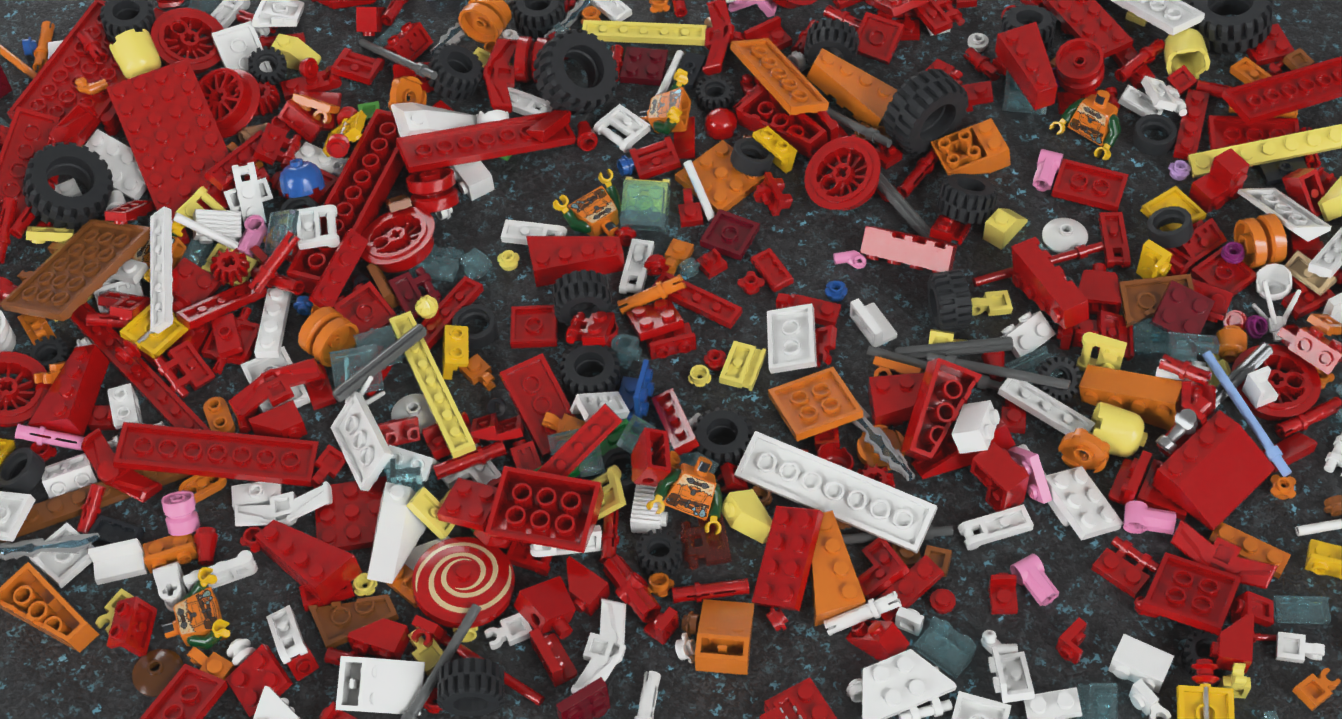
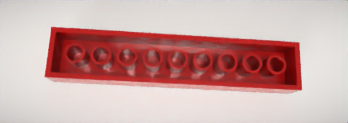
M381 109L375 110L324 205H335L337 207L336 228L340 242L346 231L350 228L362 235L368 225L376 219L405 164L396 146V138H399L400 135L393 112ZM325 216L320 217L321 235H328L327 218ZM323 246L298 250L287 270L288 277L304 282V292L312 293L337 247Z

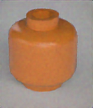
M1235 325L1223 327V329L1217 332L1215 337L1216 354L1227 362H1235L1236 358L1247 350L1248 337L1246 332Z

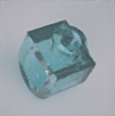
M475 247L469 253L464 254L460 260V264L464 266L465 274L471 279H481L493 266L491 260Z
M619 334L612 339V351L616 353L619 363L631 366L633 361L639 360L642 349L639 348L638 337Z

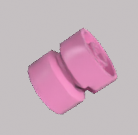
M176 491L162 498L161 503L163 511L167 516L165 521L170 535H187L200 528L199 516L197 511H195L196 502L193 492Z

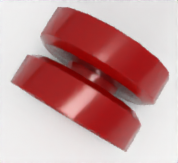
M519 36L514 57V73L517 82L529 83L532 77L534 79L533 72L536 70L533 67L534 60L537 59L536 55L539 50L551 40L550 38L538 37L534 43L532 37Z
M1075 38L1060 46L1055 59L1059 85L1065 91L1073 94H1086L1098 88L1105 74L1104 54L1101 47L1095 41L1088 38Z
M450 168L415 172L406 178L408 191L413 193L410 196L411 207L421 208L432 213L452 208L459 203L458 191L452 187L456 184L454 170Z

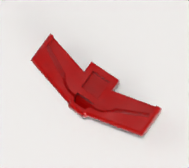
M714 0L706 3L713 26L707 28L705 34V47L710 51L702 71L707 76L722 71V63L728 44L734 38L735 27L731 24L726 0Z
M497 38L483 71V79L486 82L491 107L494 110L508 111V113H512V103L508 87H515L514 66L509 64L515 52L516 39Z
M78 102L52 128L48 135L47 145L52 144V146H55L58 142H64V145H69V142L76 143V146L81 147L84 141L78 134L98 114L89 105ZM59 175L53 176L47 181L53 185H58Z
M314 358L275 369L271 368L261 373L257 379L228 402L238 421L241 422L245 416L267 399L272 407H275L294 397L291 387L319 379L325 380L326 377Z
M99 428L84 437L81 448L96 471L97 477L105 485H109L142 503L163 489L161 483L135 472L134 470L136 469L115 468L113 465L115 453Z
M1181 519L1170 541L1192 561L1242 577L1241 584L1267 589L1279 566L1238 557L1242 549L1241 546L1220 536H1217L1214 544H1212L1183 519Z

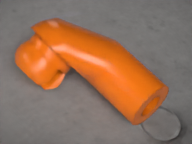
M84 77L75 80L76 89L79 92L90 95L104 91L108 86L105 79L95 83H87Z

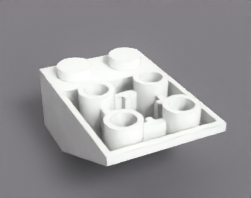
M341 656L336 710L392 714L408 712L423 687L425 662Z

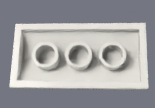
M1276 188L1238 189V194L1265 213L1275 214L1280 219L1282 225L1308 242L1331 230L1332 226Z

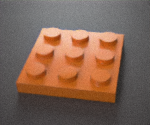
M721 140L692 162L715 213L719 209L724 211L731 209L755 191L756 186L761 184L765 178L764 175L749 176L735 169L730 161L733 147L724 140ZM684 167L675 174V180L684 188H691L692 194L697 197Z
M834 367L768 389L770 400L796 441L864 417L862 408Z

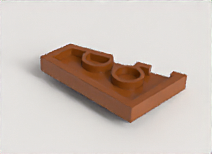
M1191 274L1119 282L1126 328L1154 316L1171 280L1194 290Z

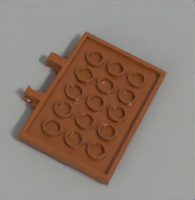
M90 219L65 243L53 242L47 248L52 255L34 272L22 270L17 275L22 283L0 302L1 307L4 311L64 322L72 316L73 312L80 305L86 303L88 298L96 290L100 289L110 276L116 274L118 269L126 261L130 260L140 247L147 244L150 239V227L132 224L116 225L110 221Z

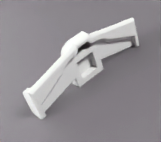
M326 481L323 482L322 486L299 497L293 491L270 497V505L239 506L234 504L235 526H266L272 520L291 526L296 523L299 517L324 505L332 504V488Z
M601 598L600 634L590 632L583 653V659L589 661L575 685L572 686V694L600 677L606 681L615 665L623 660L626 650L624 644L625 603Z

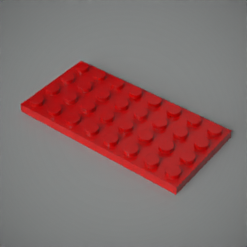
M94 0L9 109L7 114L10 119L13 118L16 107L19 106L59 117L62 120L78 102L89 105L98 114L78 134L84 141L83 145L86 143L100 124L101 115L108 112L113 103L107 89L94 95L82 93L76 89L75 80L84 77L87 83H95L105 79L108 86L127 80L110 51L109 45L113 44V42L107 39L100 18L101 7L105 6L104 3L106 1ZM82 29H87L92 37L101 44V49L108 56L106 62L100 57L103 64L95 63L92 56L84 51L83 44L77 39L79 31L85 36L81 31Z
M187 58L107 86L106 89L156 210L158 211L164 206L172 209L173 222L175 212L201 186H204L210 196L227 211H230L224 192L236 188L235 180L221 191L204 177L206 172L225 158L229 152L189 59ZM202 199L197 202L205 210H213Z

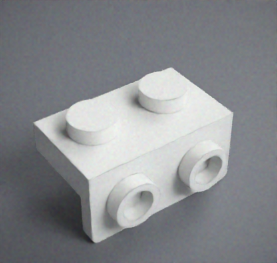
M1029 311L1018 318L1020 323L1015 326L1011 324L1001 331L1003 334L1001 337H1012L1013 350L1011 351L1018 361L1025 358L1056 334L1041 311L1033 314Z
M992 646V657H988L990 672L996 673V677H993L995 693L1001 694L1002 702L1008 703L1034 699V688L1024 651L999 655L997 646Z

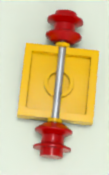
M346 106L339 111L337 116L339 126L328 134L322 150L327 157H344L348 153L350 141L354 143L362 136L361 132L365 127L364 123L367 117L362 110L358 112L355 108Z
M175 294L173 296V324L159 334L150 331V305L147 306L120 330V335L125 340L122 342L123 348L115 347V357L124 365H132L133 357H141L140 350L153 359H157L188 331V328L177 320L176 312L191 306L190 300L184 295Z
M1211 659L1196 660V664H1192L1191 668L1197 670V675L1192 676L1191 680L1200 685H1178L1176 687L1177 719H1235L1234 688L1211 687L1212 684L1219 680V677L1213 675V670L1218 669L1219 666L1213 664Z

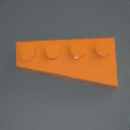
M823 48L806 77L826 95L831 94L837 100L836 103L842 108L845 106L854 114L852 117L858 122H866V124H870L873 128L879 125L887 110L888 103L892 101L893 95L897 92V89Z
M1088 364L1079 385L1082 402L1094 406L1097 403L1105 402L1138 414L1144 423L1168 431L1176 423L1175 416L1177 412L1180 413L1182 411V381Z
M833 510L824 512L810 567L815 626L822 625L824 620H828L866 603Z
M29 562L0 587V608L79 653L100 635Z

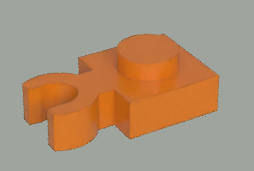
M1329 668L1323 669L1317 677L1312 673L1292 690L1311 711L1326 701L1341 682L1339 678L1335 681L1327 679L1326 675L1330 671Z

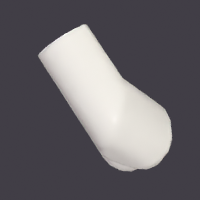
M986 630L982 633L981 644L989 653L992 654V646H997L999 655L1018 652L1017 644H1002L996 639L997 636L994 631Z

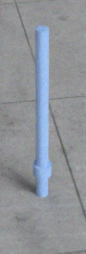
M1210 350L1205 352L1202 357L1265 449L1264 454L1275 464L1283 477L1291 474L1292 471L1282 458L1283 453L1277 445L1274 446Z

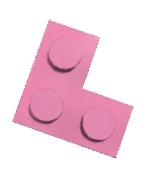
M1017 446L1008 449L1007 451L1011 458L1018 465L1025 467L1030 475L1027 486V493L1030 498L1043 504L1051 501L1052 497L1038 454Z

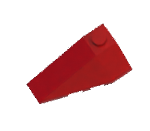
M1000 418L990 445L995 442L1000 448L1008 450L1016 444L1006 424ZM949 428L933 458L924 461L916 459L912 465L920 477L926 479L972 464V458L982 451L960 454L952 437L953 429Z

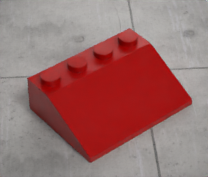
M1219 410L1157 469L1152 486L1211 531H1214L1275 470V466L1242 426Z
M504 466L485 530V536L584 553L598 520L604 498L602 483Z

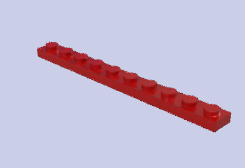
M88 302L80 305L73 312L69 319L101 350L117 370L172 427L210 430L141 357H133L132 365H124L115 357V347L123 348V339L113 328L108 330L107 327L86 326L87 311L96 312Z

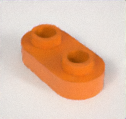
M222 397L208 399L203 406V410L210 430L234 433L236 427L225 399Z
M194 475L183 481L178 491L196 492L194 498L195 502L198 503L222 490L227 483V478Z

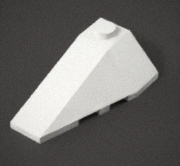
M413 102L391 104L400 137L478 124L476 115Z
M389 482L385 484L380 501L367 579L392 584L427 528L406 506L416 494L411 487Z

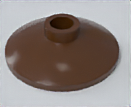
M152 650L136 662L132 672L133 684L141 694L149 697H158L184 663L181 657L172 650ZM160 666L157 671H152L154 668Z

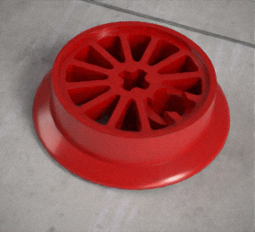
M176 8L163 13L155 20L151 28V38L161 60L166 65L188 58L194 73L198 74L208 70L221 60L211 33L223 30L224 28L214 17L206 12L193 8ZM202 34L206 35V37L199 38Z
M219 68L210 71L199 80V85L222 138L237 134L250 123L256 114L260 102V87L252 74L240 69Z
M840 137L826 143L817 150L807 165L804 179L807 194L814 203L825 209L844 211L860 207L873 196L878 187L881 170L879 155L871 143L859 137ZM848 157L847 162L843 163L842 159ZM838 161L839 164L833 167L832 165ZM828 170L832 171V173L826 175ZM835 183V186L830 189V185Z
M408 207L392 213H385L369 224L363 231L361 236L369 242L361 257L365 261L377 265L381 271L388 273L402 272L415 267L430 254L434 246L433 233L435 221L433 216L428 211L416 207Z
M1269 344L1273 348V353L1258 368L1266 366L1276 368V370H1271L1268 378L1269 383L1278 393L1275 403L1271 402L1255 409L1242 391L1245 380L1236 389L1253 415L1270 421L1288 420L1291 416L1307 411L1316 403L1321 392V379L1314 365L1290 351L1288 347ZM1259 345L1242 352L1233 363L1231 372Z
M11 351L0 352V374L6 373V377L0 379V427H14L31 420L52 386L51 383L34 382L35 373L47 372V370L40 362L28 355ZM10 374L18 375L15 380L10 378ZM24 378L28 380V382L20 384ZM31 388H35V391H26Z

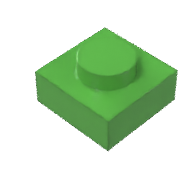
M379 101L358 104V110H362L367 116L364 125H368L375 110L380 109Z

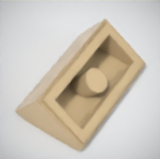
M1297 250L1285 266L1291 271L1293 277L1321 296L1337 282L1336 277H1320L1315 273L1308 272L1309 263L1312 260Z

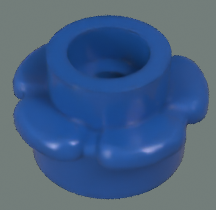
M28 37L29 39H22L25 56L31 55L34 57V50L37 48L36 40H32L31 37Z
M623 155L622 158L617 159V168L621 176L632 175V171L635 170L632 158Z
M830 281L826 285L827 288H825V294L828 299L834 302L843 300L848 291L845 283L842 281Z
M309 296L297 297L293 307L297 310L298 314L310 315L314 303L308 300Z

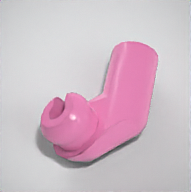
M855 250L833 253L835 265L848 263L856 269L864 268L866 265V258Z

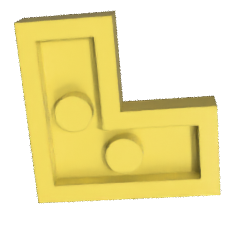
M422 487L406 506L440 540H443L449 535L455 524L439 521L437 513L451 489L439 502L425 487Z

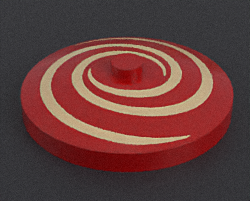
M473 537L450 538L433 545L419 558L412 575L413 596L420 610L436 623L451 628L459 627L473 603L482 609L470 628L482 626L493 621L508 607L515 588L514 570L505 553L498 547L486 546L478 538Z

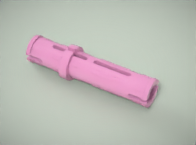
M21 424L17 425L15 439L37 442V445L41 446L42 444L83 451L81 445L84 437L47 430L44 426L37 428ZM30 433H35V434L50 436L51 439H50V438H45V437H40V436L31 435ZM56 438H61V439L76 441L77 444H76V443H71V442H66V441L56 440Z

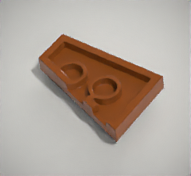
M388 594L358 598L356 602L341 604V601L331 602L329 606H308L326 649L329 647L336 648L349 642L347 638L349 632L382 618L392 621L399 619Z

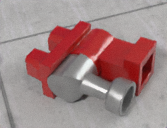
M1199 395L1192 404L1186 400L1181 405L1182 411L1180 413L1177 412L1175 416L1176 423L1165 435L1162 434L1156 440L1159 451L1168 458L1214 414V410L1211 408L1212 403L1202 395Z

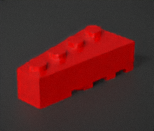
M1037 22L998 33L995 53L1033 109L1038 110L1053 105L1058 85Z
M762 87L736 108L738 125L753 132L769 126L793 146L798 153L806 157L812 158L818 149L828 143L827 131L805 113L790 115L765 87Z
M526 236L536 287L555 284L558 278H562V275L570 274L572 271L593 270L604 275L624 270V253L619 236Z
M1036 236L1011 246L1013 262L1012 281L1017 288H1020L1029 299H1032L1042 311H1045L1063 329H1068L1089 320L1088 299L1072 280L1067 281L1064 270L1059 265L1055 267L1052 264L1050 253L1047 250L1042 251L1038 247L1040 241Z
M95 344L74 348L27 424L28 426L37 428L44 426L47 430L78 436L84 435L110 363ZM37 434V435L40 436V437H45V438H50V439H51L50 436H45V435Z

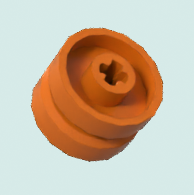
M469 0L468 4L460 12L458 20L462 30L470 38L485 44L490 40L496 41L500 37L503 30L509 24L512 14L504 0Z
M1268 213L1259 215L1256 219L1250 217L1236 222L1234 242H1238L1243 246L1245 257L1242 262L1247 266L1255 269L1265 264L1281 263L1285 260L1287 255L1286 234L1280 219L1275 214Z
M322 307L312 313L304 322L299 332L298 343L300 348L314 356L322 365L332 367L341 363L350 355L357 343L359 330L354 323L344 318L342 314L332 307Z

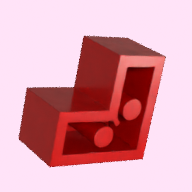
M1232 148L1214 157L1208 174L1192 182L1189 198L1205 213H1209L1214 209H1220L1229 200H1235L1240 196L1238 189L1243 188L1250 164Z
M994 442L989 446L988 450H984L972 458L970 472L987 487L985 501L996 512L1019 506L1024 502L1030 475L1025 467L1018 465L1011 458L1006 449L1000 448Z

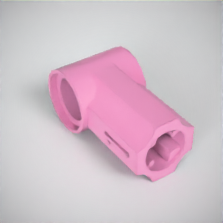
M1041 149L1032 184L1038 191L1045 192L1051 190L1064 154Z
M252 215L245 220V231L237 247L240 253H244L251 258L253 257L250 248L255 245L260 247L261 243H264V236H267L269 233L264 219L259 215Z
M1135 500L1125 504L1123 524L1125 531L1133 534L1153 531L1173 535L1176 512L1148 508L1146 503Z
M1031 554L1010 566L1011 574L1017 575V583L1025 585L1040 606L1052 603L1059 596V591L1045 574L1044 566L1037 555Z

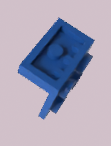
M647 359L643 361L639 379L623 376L619 389V394L630 411L627 420L633 424L641 425L643 416H647L649 410L648 396L652 397L654 392V383L652 382L653 369H650L649 360Z

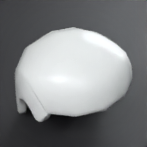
M493 110L484 114L480 111L479 114H476L477 123L509 119V113L503 110Z
M1277 263L1267 264L1258 270L1256 290L1262 298L1266 299L1262 284L1264 280L1267 281L1272 301L1283 299L1291 292L1292 274L1285 265Z

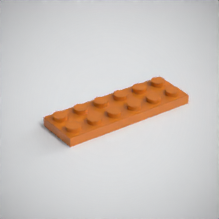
M769 38L731 41L730 50L790 115L809 112L817 113L818 111L828 110L829 102Z

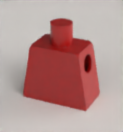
M1095 263L1092 266V270L1086 269L1083 271L1078 288L1088 299L1089 314H1098L1100 310L1119 314L1122 299L1118 276L1115 272H1106L1105 264Z
M647 427L643 429L631 453V480L633 483L656 487L659 481L663 480L671 472L668 431Z
M560 576L519 591L513 606L534 629L539 628L542 634L554 630L560 639H564L572 633L573 630L568 623H570L575 613V605Z

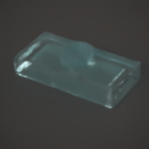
M1274 595L1273 597L1276 623L1329 624L1331 621L1328 597Z

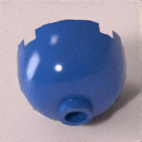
M302 158L291 160L290 164L280 173V188L284 197L286 194H288L289 198L304 197L314 194L313 189L319 187V191L325 187L320 168L312 162L303 161Z

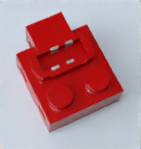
M810 677L764 701V711L766 713L759 716V719H837Z

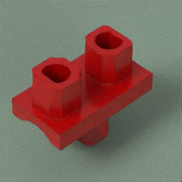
M765 172L764 181L756 186L757 190L754 192L753 197L756 202L767 205L772 216H779L781 209L790 208L793 198L791 194H782L785 188L782 178H774L771 172Z
M417 416L398 420L392 419L388 422L377 424L388 446H397L421 440Z

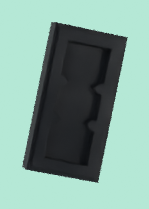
M691 52L685 53L679 68L688 72V83L684 85V89L693 90L702 67H704L706 62V56Z
M1303 157L1260 164L1258 170L1265 185L1270 186L1283 183L1282 177L1299 168L1308 167Z
M100 514L88 534L98 533L100 537L91 539L106 544H113L135 538L140 541L145 531L142 527Z

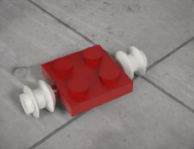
M239 638L231 642L227 650V656L233 658V665L238 667L226 678V681L248 716L253 718L264 686L271 687L280 697L293 683L268 645L261 644L255 650V648L250 647L251 642L249 639ZM280 698L283 702L289 705V700L287 698Z

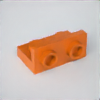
M194 534L170 535L142 544L145 554L143 559L149 572L153 573V569L176 561L179 564H187L192 560L198 559L193 538Z

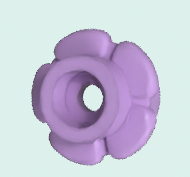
M1176 160L1169 165L1170 176L1178 181L1184 180L1190 174L1191 166L1183 160Z

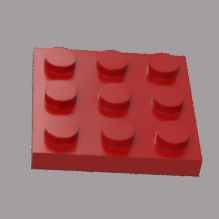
M387 476L378 477L369 491L360 490L356 481L330 485L333 503L315 510L317 539L344 551L373 547L380 501L385 484L388 482Z
M1165 552L1144 599L1142 610L1219 636L1242 577Z

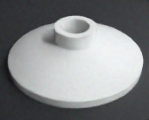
M1056 218L1045 225L1042 239L1050 250L1059 254L1073 250L1075 246L1082 244L1086 246L1088 233L1085 227L1074 219Z
M410 394L401 398L394 405L391 412V419L396 420L417 416L420 434L423 428L436 423L423 394Z

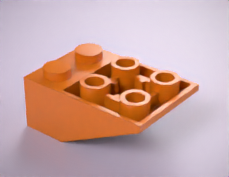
M992 118L930 142L947 175L987 174L1011 165L1009 147Z
M703 599L695 648V671L748 675L754 603Z

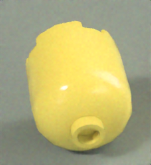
M1188 28L1173 36L1170 34L1167 36L1164 42V57L1168 75H1171L1183 65L1187 67L1196 79H1199V75L1205 70L1208 71L1210 58L1204 38L1200 32Z
M134 29L125 31L115 37L116 42L109 45L113 57L127 79L161 68L160 56L150 33L146 29H142V32H135Z
M1105 402L1097 403L1091 417L1095 425L1090 434L1110 445L1109 454L1119 457H1130L1137 452L1139 446H1145L1148 433L1144 432V421L1138 414Z

